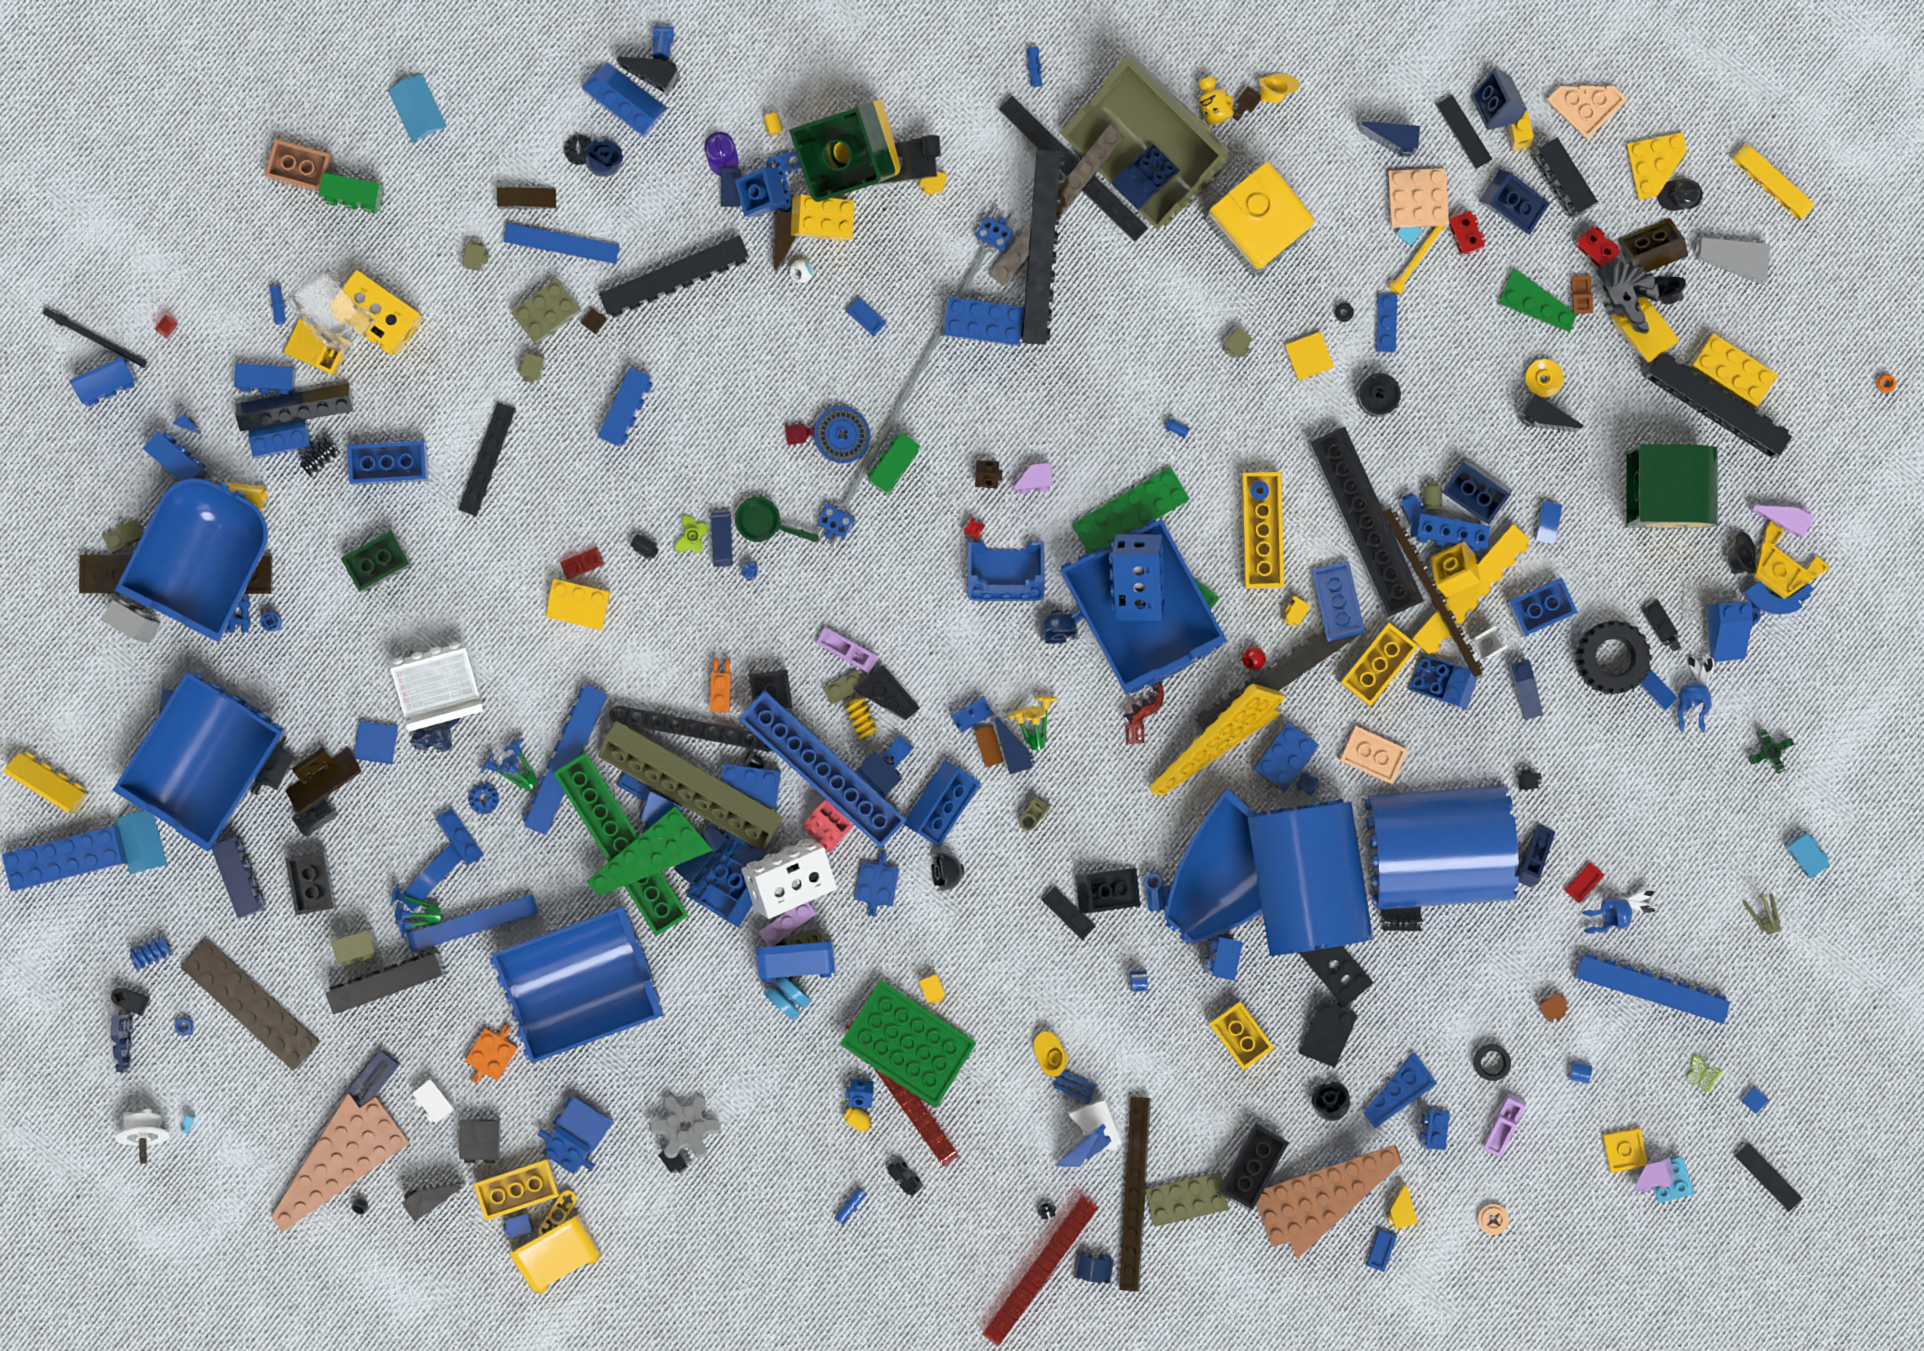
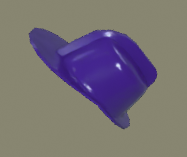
M715 132L709 135L704 147L712 172L721 176V168H738L739 159L732 137L724 132Z

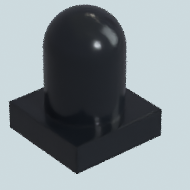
M750 749L743 763L762 769L765 761L757 756L755 751Z

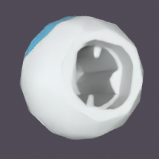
M803 259L796 260L790 266L789 272L790 277L795 282L807 283L813 277L814 271L812 265Z

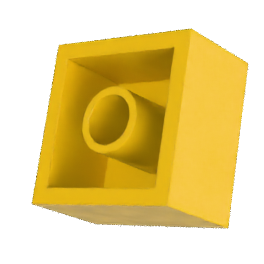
M1465 542L1430 557L1436 586L1446 598L1481 582L1475 553Z

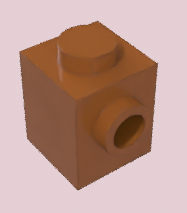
M1554 993L1537 1004V1007L1546 1021L1550 1022L1553 1019L1558 1021L1566 1016L1565 1012L1569 1010L1566 1005L1569 1003L1563 994Z

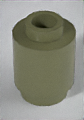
M1427 483V486L1423 487V505H1425V510H1440L1442 505V487L1438 486V483Z

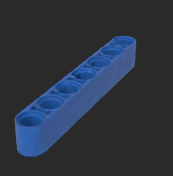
M529 895L408 933L406 936L411 952H416L539 912L534 896Z

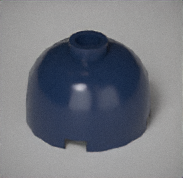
M598 139L591 141L585 150V164L588 170L601 177L615 174L623 161L622 149L610 140L604 139V142H598Z
M1060 610L1051 611L1040 623V641L1044 639L1046 644L1066 643V639L1070 637L1072 640L1078 637L1075 620L1072 616Z

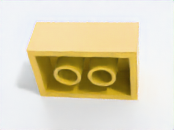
M802 194L793 197L791 235L836 241L852 239L854 201L830 198L816 202L810 195Z
M1237 1001L1208 1023L1243 1071L1274 1049L1241 1001Z

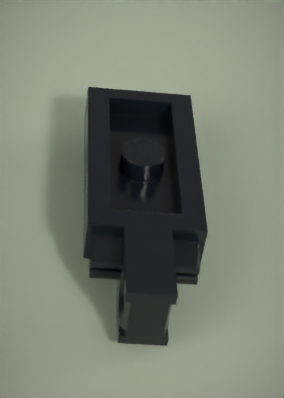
M1659 600L1641 609L1660 643L1662 642L1664 646L1668 644L1673 652L1680 649L1681 646L1677 641V638L1680 637L1678 631Z

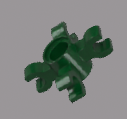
M1766 729L1756 732L1763 746L1761 752L1748 758L1750 764L1754 765L1766 759L1771 760L1777 774L1785 771V766L1779 757L1782 750L1795 745L1792 738L1785 739L1777 744L1771 741ZM1769 746L1775 748V755L1772 757L1767 753Z

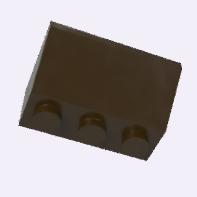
M1670 218L1617 239L1626 263L1632 264L1635 268L1644 267L1645 273L1688 256L1685 238Z

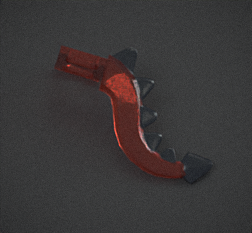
M1162 681L1154 684L1157 686V688L1153 689L1156 696H1149L1150 703L1144 699L1142 700L1141 707L1132 704L1133 713L1123 715V718L1128 723V725H1125L1126 744L1145 743L1143 719L1157 712L1162 706L1164 700ZM1139 727L1141 728V739H1140V740L1138 739V728H1139ZM1130 728L1132 729V740H1131V741L1129 740V729H1130Z

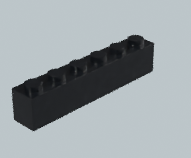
M349 383L236 403L235 417L240 432L352 412L353 396Z

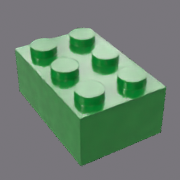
M323 173L319 196L326 202V205L337 207L338 204H342L346 209L356 210L357 207L364 209L363 211L366 213L375 214V211H381L385 189L380 183Z
M903 433L900 436L897 434L890 442V450L888 452L885 450L879 458L880 464L877 467L873 466L868 473L869 483L887 496L921 450L919 444Z

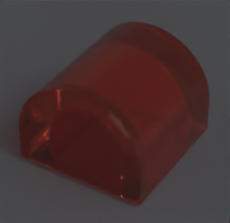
M164 315L155 330L168 339L179 323L168 315Z

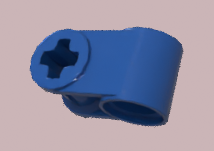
M899 735L883 756L887 759L892 757L894 765L891 766L889 764V766L895 768L914 749V746Z

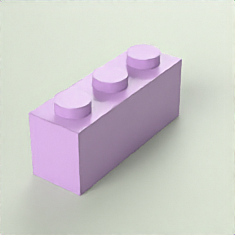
M806 902L788 910L761 930L759 934L769 947L774 946L816 915L817 912L809 902Z

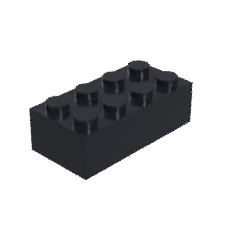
M1558 137L1537 149L1533 154V162L1538 169H1542L1544 180L1548 185H1552L1554 189L1553 194L1558 201L1561 200L1564 204L1563 209L1568 217L1571 216L1572 219H1575L1598 203V200Z
M1256 1123L1252 1125L1216 1193L1242 1208L1252 1211L1289 1142Z

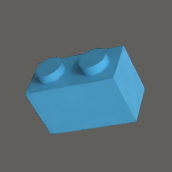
M1802 834L1785 848L1806 877L1813 878L1830 865L1828 863L1829 857L1823 850L1820 851L1816 846L1818 843L1812 835Z

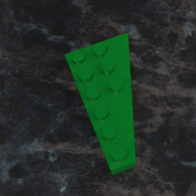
M674 806L586 882L598 896H601L713 850L677 807Z

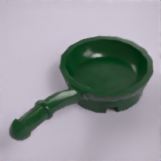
M756 496L748 498L740 504L736 511V528L742 537L749 541H766L779 530L812 542L819 541V536L815 533L781 525L778 508L765 497Z

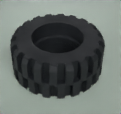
M1606 621L1593 626L1580 639L1579 647L1575 653L1577 655L1575 663L1579 668L1578 673L1580 677L1582 676L1584 682L1593 687V690L1603 692L1604 694H1620L1636 688L1641 681H1644L1646 673L1649 672L1651 667L1649 665L1652 660V655L1649 652L1651 647L1645 640L1646 636L1641 634L1637 627L1631 626L1627 622ZM1612 639L1623 642L1631 654V663L1628 669L1616 676L1602 672L1596 662V652L1603 642Z

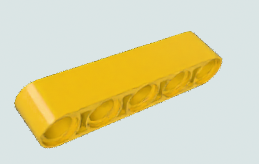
M1744 144L1732 157L1733 162L1798 220H1802L1814 207V203L1748 144Z

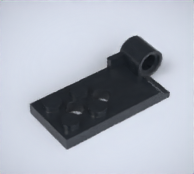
M929 135L912 139V141L895 143L897 155L903 159L900 172L874 185L938 177L936 157L941 156L940 136Z
M1343 946L1298 952L1344 1008L1374 983ZM1332 960L1339 962L1340 966L1337 971L1329 969V963ZM1344 975H1349L1352 978V983L1349 986H1344L1341 983Z

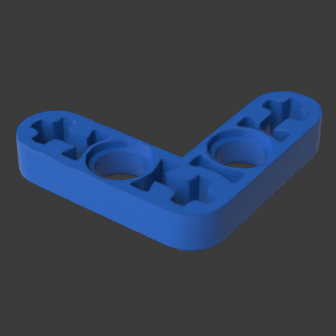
M796 151L773 156L766 162V168H769L772 162L776 161V164H780L777 167L779 174L783 173V175H780V179L785 183L783 190L784 192L787 191L785 198L786 201L789 200V203H787V207L778 208L782 212H786L792 207V199L785 173L802 169L800 162L796 166L788 164V159L791 156L798 158Z

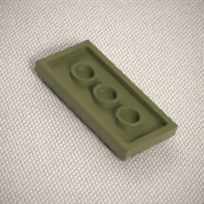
M1221 1172L1146 1188L1154 1227L1229 1210L1227 1199L1216 1193L1223 1181Z

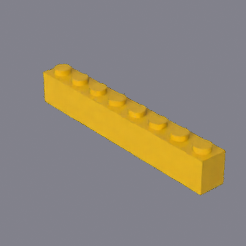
M1514 524L1506 530L1477 563L1481 582L1446 599L1447 604H1445L1447 611L1451 610L1456 618V621H1454L1455 625H1461L1467 618L1465 616L1468 610L1473 611L1479 604L1477 600L1480 596L1485 597L1492 589L1490 585L1494 581L1498 582L1504 576L1502 571L1506 567L1511 568L1517 561L1516 555L1519 552L1523 554L1530 546L1528 542L1531 539ZM1437 610L1411 639L1427 655L1431 652L1435 654L1441 647L1439 643L1444 638L1447 640L1451 636Z

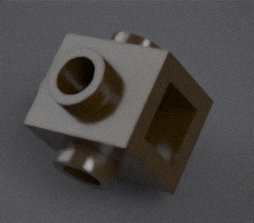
M976 460L975 487L998 488V481H1002L1003 469H999V461Z

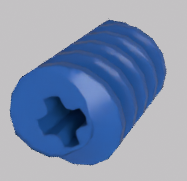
M158 935V942L151 938V945L145 941L144 948L138 944L136 952L132 947L130 948V958L137 971H139V966L144 969L146 963L152 965L153 960L159 962L160 957L166 959L167 953L170 956L173 955L171 944L167 938L163 939L161 935Z

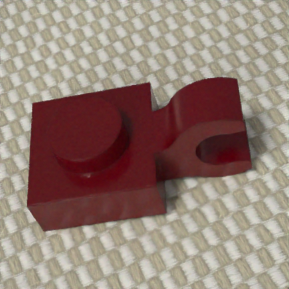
M804 423L785 426L788 446L807 443L806 437L814 436V427L805 429Z

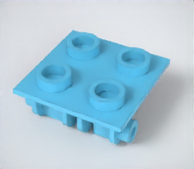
M1678 1156L1671 1160L1676 1177L1671 1186L1666 1188L1653 1187L1658 1203L1695 1194L1683 1157Z

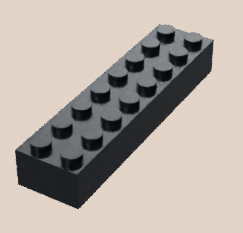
M1666 353L1655 358L1644 378L1771 459L1782 454L1792 438L1788 434V429L1783 426L1777 427L1773 424V420L1765 415L1763 417L1758 415L1755 408L1749 405L1744 406L1736 396H1728L1724 393L1722 387L1716 384L1714 386L1707 382L1708 379L1701 374L1695 375L1691 372L1692 369L1685 364L1680 365L1675 362L1676 359Z

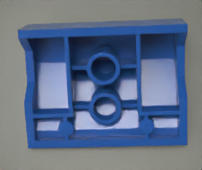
M725 831L723 835L733 844L697 888L692 885L686 896L739 928L753 905L741 869L750 862L763 860L767 854Z

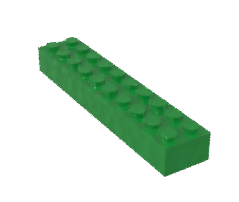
M586 752L552 772L608 861L612 860L639 837ZM661 871L624 886L655 936L688 917L687 912Z

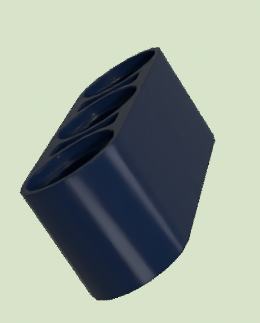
M731 511L711 512L713 567L733 566Z

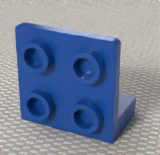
M1426 1109V1112L1422 1113L1421 1124L1424 1125V1130L1420 1132L1419 1144L1422 1145V1148L1426 1150H1446L1449 1111Z

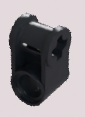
M117 988L111 993V1000L114 1004L141 1016L144 1015L150 1001V997L126 988ZM123 992L125 999L118 1001L117 993Z

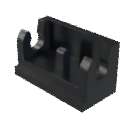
M324 798L302 814L297 813L291 818L299 831L308 837L337 817L338 814L331 807V803Z

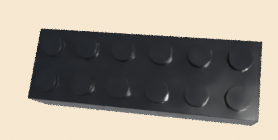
M434 950L421 954V959L416 960V957L402 961L403 965L401 966L393 964L385 967V971L382 973L376 970L365 974L367 977L365 979L357 977L348 980V985L344 986L341 983L329 987L330 991L325 994L332 1014L341 1013L447 975L440 953H434Z

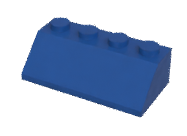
M608 62L598 69L582 88L586 95L644 139L667 110L664 105Z
M944 760L907 816V821L904 825L940 847L981 783L947 760Z

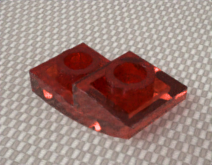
M598 547L560 562L567 580L605 565Z

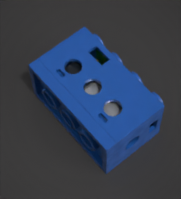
M1116 534L1115 541L1111 542V552H1109V563L1112 564L1110 580H1113L1111 597H1114L1112 613L1116 614L1117 621H1162L1165 605L1162 535Z

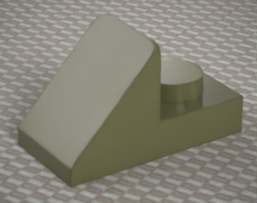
M138 519L116 526L117 529L102 536L110 553L113 554L140 540L144 531Z

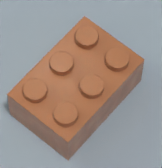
M275 139L265 177L272 181L319 193L323 173H330L334 158L328 153Z

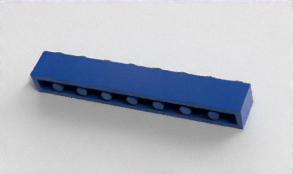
M587 685L584 688H580L577 695L579 701L576 706H572L569 713L572 717L569 723H565L562 729L563 738L561 741H557L554 747L556 754L554 758L549 759L546 766L549 770L546 776L541 777L538 784L541 787L539 793H535L531 800V804H533L532 809L527 811L523 818L525 827L543 835L548 834L565 795L564 790L552 772L583 754L608 694Z
M1592 954L1580 955L1574 978L1718 1023H1725L1731 1003L1726 1000V996L1716 993L1715 996L1707 995V990L1697 988L1694 991L1689 989L1690 985L1678 982V985L1670 983L1671 979L1660 976L1659 979L1652 977V973L1643 970L1640 974L1634 972V968L1623 965L1621 968L1615 966L1616 962L1608 959L1602 962L1597 960L1598 956Z

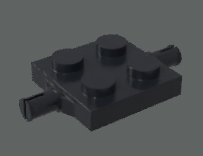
M283 735L256 777L255 784L250 791L251 793L258 795L262 785L269 786L275 790L279 789L295 758L294 755L286 752L282 747L287 736Z

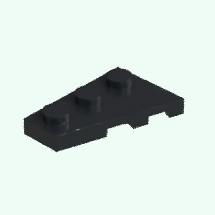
M881 665L853 689L904 721L920 709L884 665Z

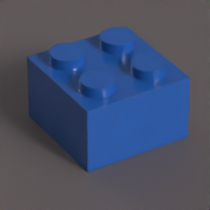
M762 168L735 180L744 217H759L787 205L778 168Z

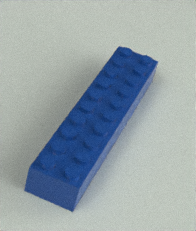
M763 689L738 716V719L878 847L882 848L907 821L899 811L882 798L866 781L766 690Z

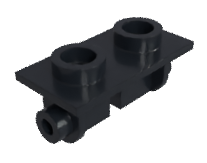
M899 1157L886 1167L887 1173L895 1182L900 1178L903 1180L899 1186L907 1195L912 1197L924 1186L920 1178L914 1175L907 1163Z

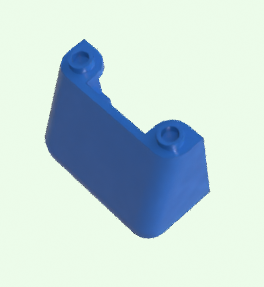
M981 541L968 542V598L970 600L1039 601L1044 598V542L1031 541L1026 544L1025 550H987V546Z

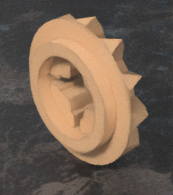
M1489 1204L1483 1207L1478 1214L1480 1228L1489 1235H1498L1505 1231L1508 1226V1213L1500 1205ZM1489 1213L1490 1215L1495 1216L1499 1213L1498 1217L1496 1218V1220L1498 1221L1497 1223L1499 1225L1494 1223L1488 1224L1490 1218L1487 1214Z

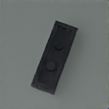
M1055 886L1042 899L1082 941L1096 927L1082 913H1079V910Z

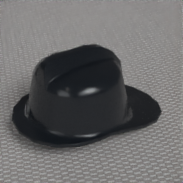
M1674 180L1666 182L1658 194L1657 200L1662 208L1668 211L1692 209L1700 204L1703 192L1700 185L1693 180Z
M1654 277L1655 285L1658 286L1661 303L1670 305L1684 299L1683 289L1686 286L1684 278Z
M1746 532L1737 534L1735 547L1728 554L1732 574L1755 573V546L1751 537Z

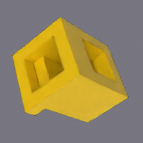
M1293 596L1291 601L1294 603L1293 605L1291 603L1288 604L1284 611L1287 615L1283 620L1284 623L1291 627L1294 625L1299 626L1310 608L1309 604Z

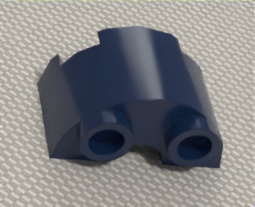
M1081 1252V1255L1076 1254L1073 1278L1110 1284L1114 1260H1111V1256L1100 1255V1258H1094L1092 1253Z

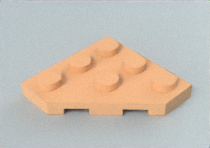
M1560 86L1546 101L1587 141L1628 99L1615 86Z

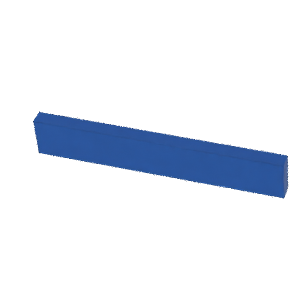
M510 223L506 225L503 240L504 243L611 264L617 263L620 245Z

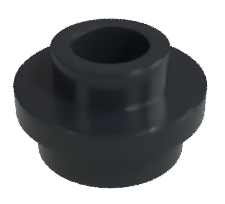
M1341 303L1335 309V317L1341 322L1350 321L1354 315V309L1348 303ZM1345 309L1348 312V314L1346 316H1342L1341 310Z
M1051 1203L1042 1204L1037 1213L1041 1216V1219L1052 1218L1056 1215V1206L1051 1205Z

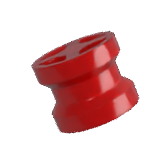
M972 517L963 533L971 535L977 541L986 524L976 521V518Z

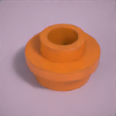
M1883 374L1877 379L1876 385L1880 392L1890 393L1896 387V380L1890 374ZM1884 380L1888 381V387L1883 386Z

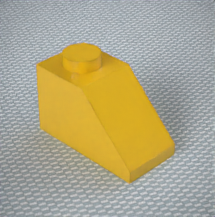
M1406 1184L1401 1185L1389 1207L1390 1214H1387L1389 1225H1393L1395 1229L1418 1223Z

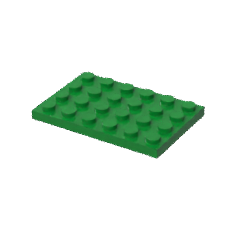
M879 980L839 1043L841 1047L934 1108H937L977 1044L882 980Z

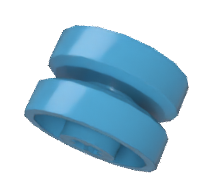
M788 977L775 978V983L781 991L769 985L763 994L784 1014L795 1021L801 1013L794 1003L796 1002L802 1008H806L812 1000L792 979L789 980Z

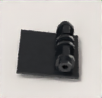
M1421 907L1382 910V931H1421Z

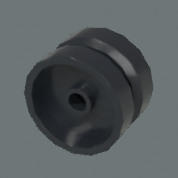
M1385 373L1370 375L1360 384L1357 391L1359 408L1371 417L1381 418L1389 415L1398 406L1401 399V389L1398 382L1392 376ZM1377 393H1380L1382 397L1381 399L1380 397L1377 399L1375 395Z

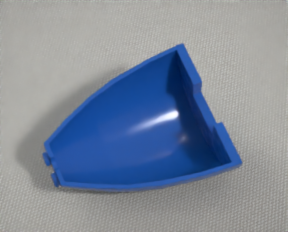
M1229 789L1216 802L1190 841L1179 864L1170 891L1164 919L1167 921L1165 925L1173 932L1175 930L1179 931L1182 934L1180 938L1187 945L1189 943L1193 945L1216 937L1262 913L1248 818L1255 817L1256 812L1252 811L1247 803ZM1220 880L1222 893H1218L1217 885H1210V882Z

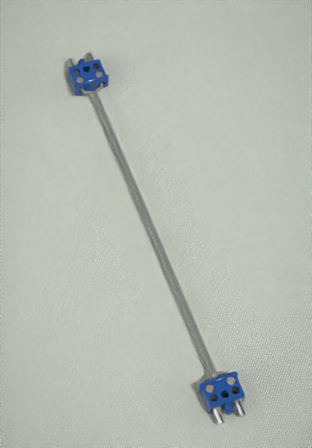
M996 207L990 217H985L978 232L974 233L983 251L957 298H963L988 252H1006L1005 248L1014 234L1012 228L1017 221L1016 217L1011 216L1008 224L1004 226L1006 218L1001 216L998 222L995 221L1000 213V209ZM981 242L995 248V250H986ZM942 325L844 503H836L833 506L825 504V509L817 522L819 527L815 534L820 539L826 529L827 532L824 537L829 540L835 534L836 536L830 545L833 549L837 548L841 539L845 540L853 524L856 523V519L852 517V511L848 508V505L941 338ZM845 506V509L849 512V515L835 507ZM824 519H828L827 523H823ZM833 523L837 524L835 528H832ZM845 528V531L840 532V529Z

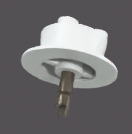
M151 1109L141 1110V1113L135 1114L124 1113L122 1119L124 1130L115 1135V1140L121 1144L139 1146L140 1164L147 1163V1145L159 1144L170 1138V1133L167 1130L161 1129V1115L154 1114Z

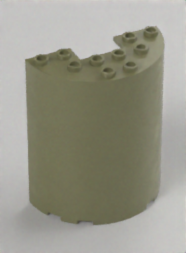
M1129 54L1124 57L1103 82L1104 86L1092 100L1077 112L1060 134L1084 157L1109 125L1121 133L1125 138L1098 170L1110 183L1115 180L1123 169L1154 144L1180 170L1139 210L1158 230L1163 225L1167 227L1173 221L1172 216L1179 214L1183 208L1185 209L1193 201L1191 198L1197 196L1211 183L1213 177L1215 178L1222 171L1221 168L1226 164L1225 162L1228 160L1231 151L1133 54Z

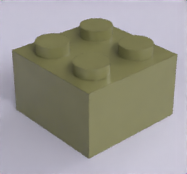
M367 930L331 941L337 964L343 963V966L357 963V958L362 960L376 957L375 953L380 952L374 930Z

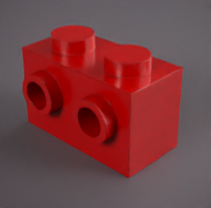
M1471 211L1449 219V227L1461 257L1483 249L1484 243H1486L1483 232L1478 230L1477 225H1479L1477 216L1475 214L1472 215Z
M1592 226L1574 245L1599 269H1602L1620 251L1614 241H1608L1604 237L1605 233L1599 227L1595 228Z

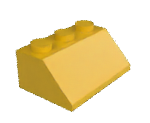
M553 579L546 617L603 630L611 593Z

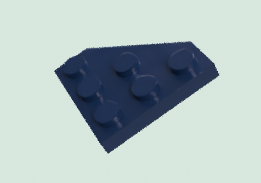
M131 1014L112 1015L111 1040L116 1042V1046H113L114 1059L119 1062L115 1066L116 1072H128V1068L131 1067V1057H128L129 1049L132 1048L130 1030L133 1029V1018H131Z

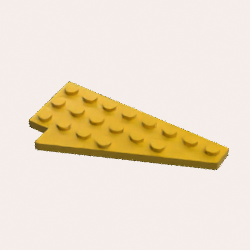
M1257 684L1248 686L1244 693L1235 699L1231 706L1222 712L1218 719L1212 725H1209L1205 732L1195 739L1192 745L1182 752L1179 758L1169 765L1160 777L1154 780L1153 784L1149 787L1152 794L1164 796L1280 716L1282 713L1277 706L1286 698L1285 695L1280 691Z

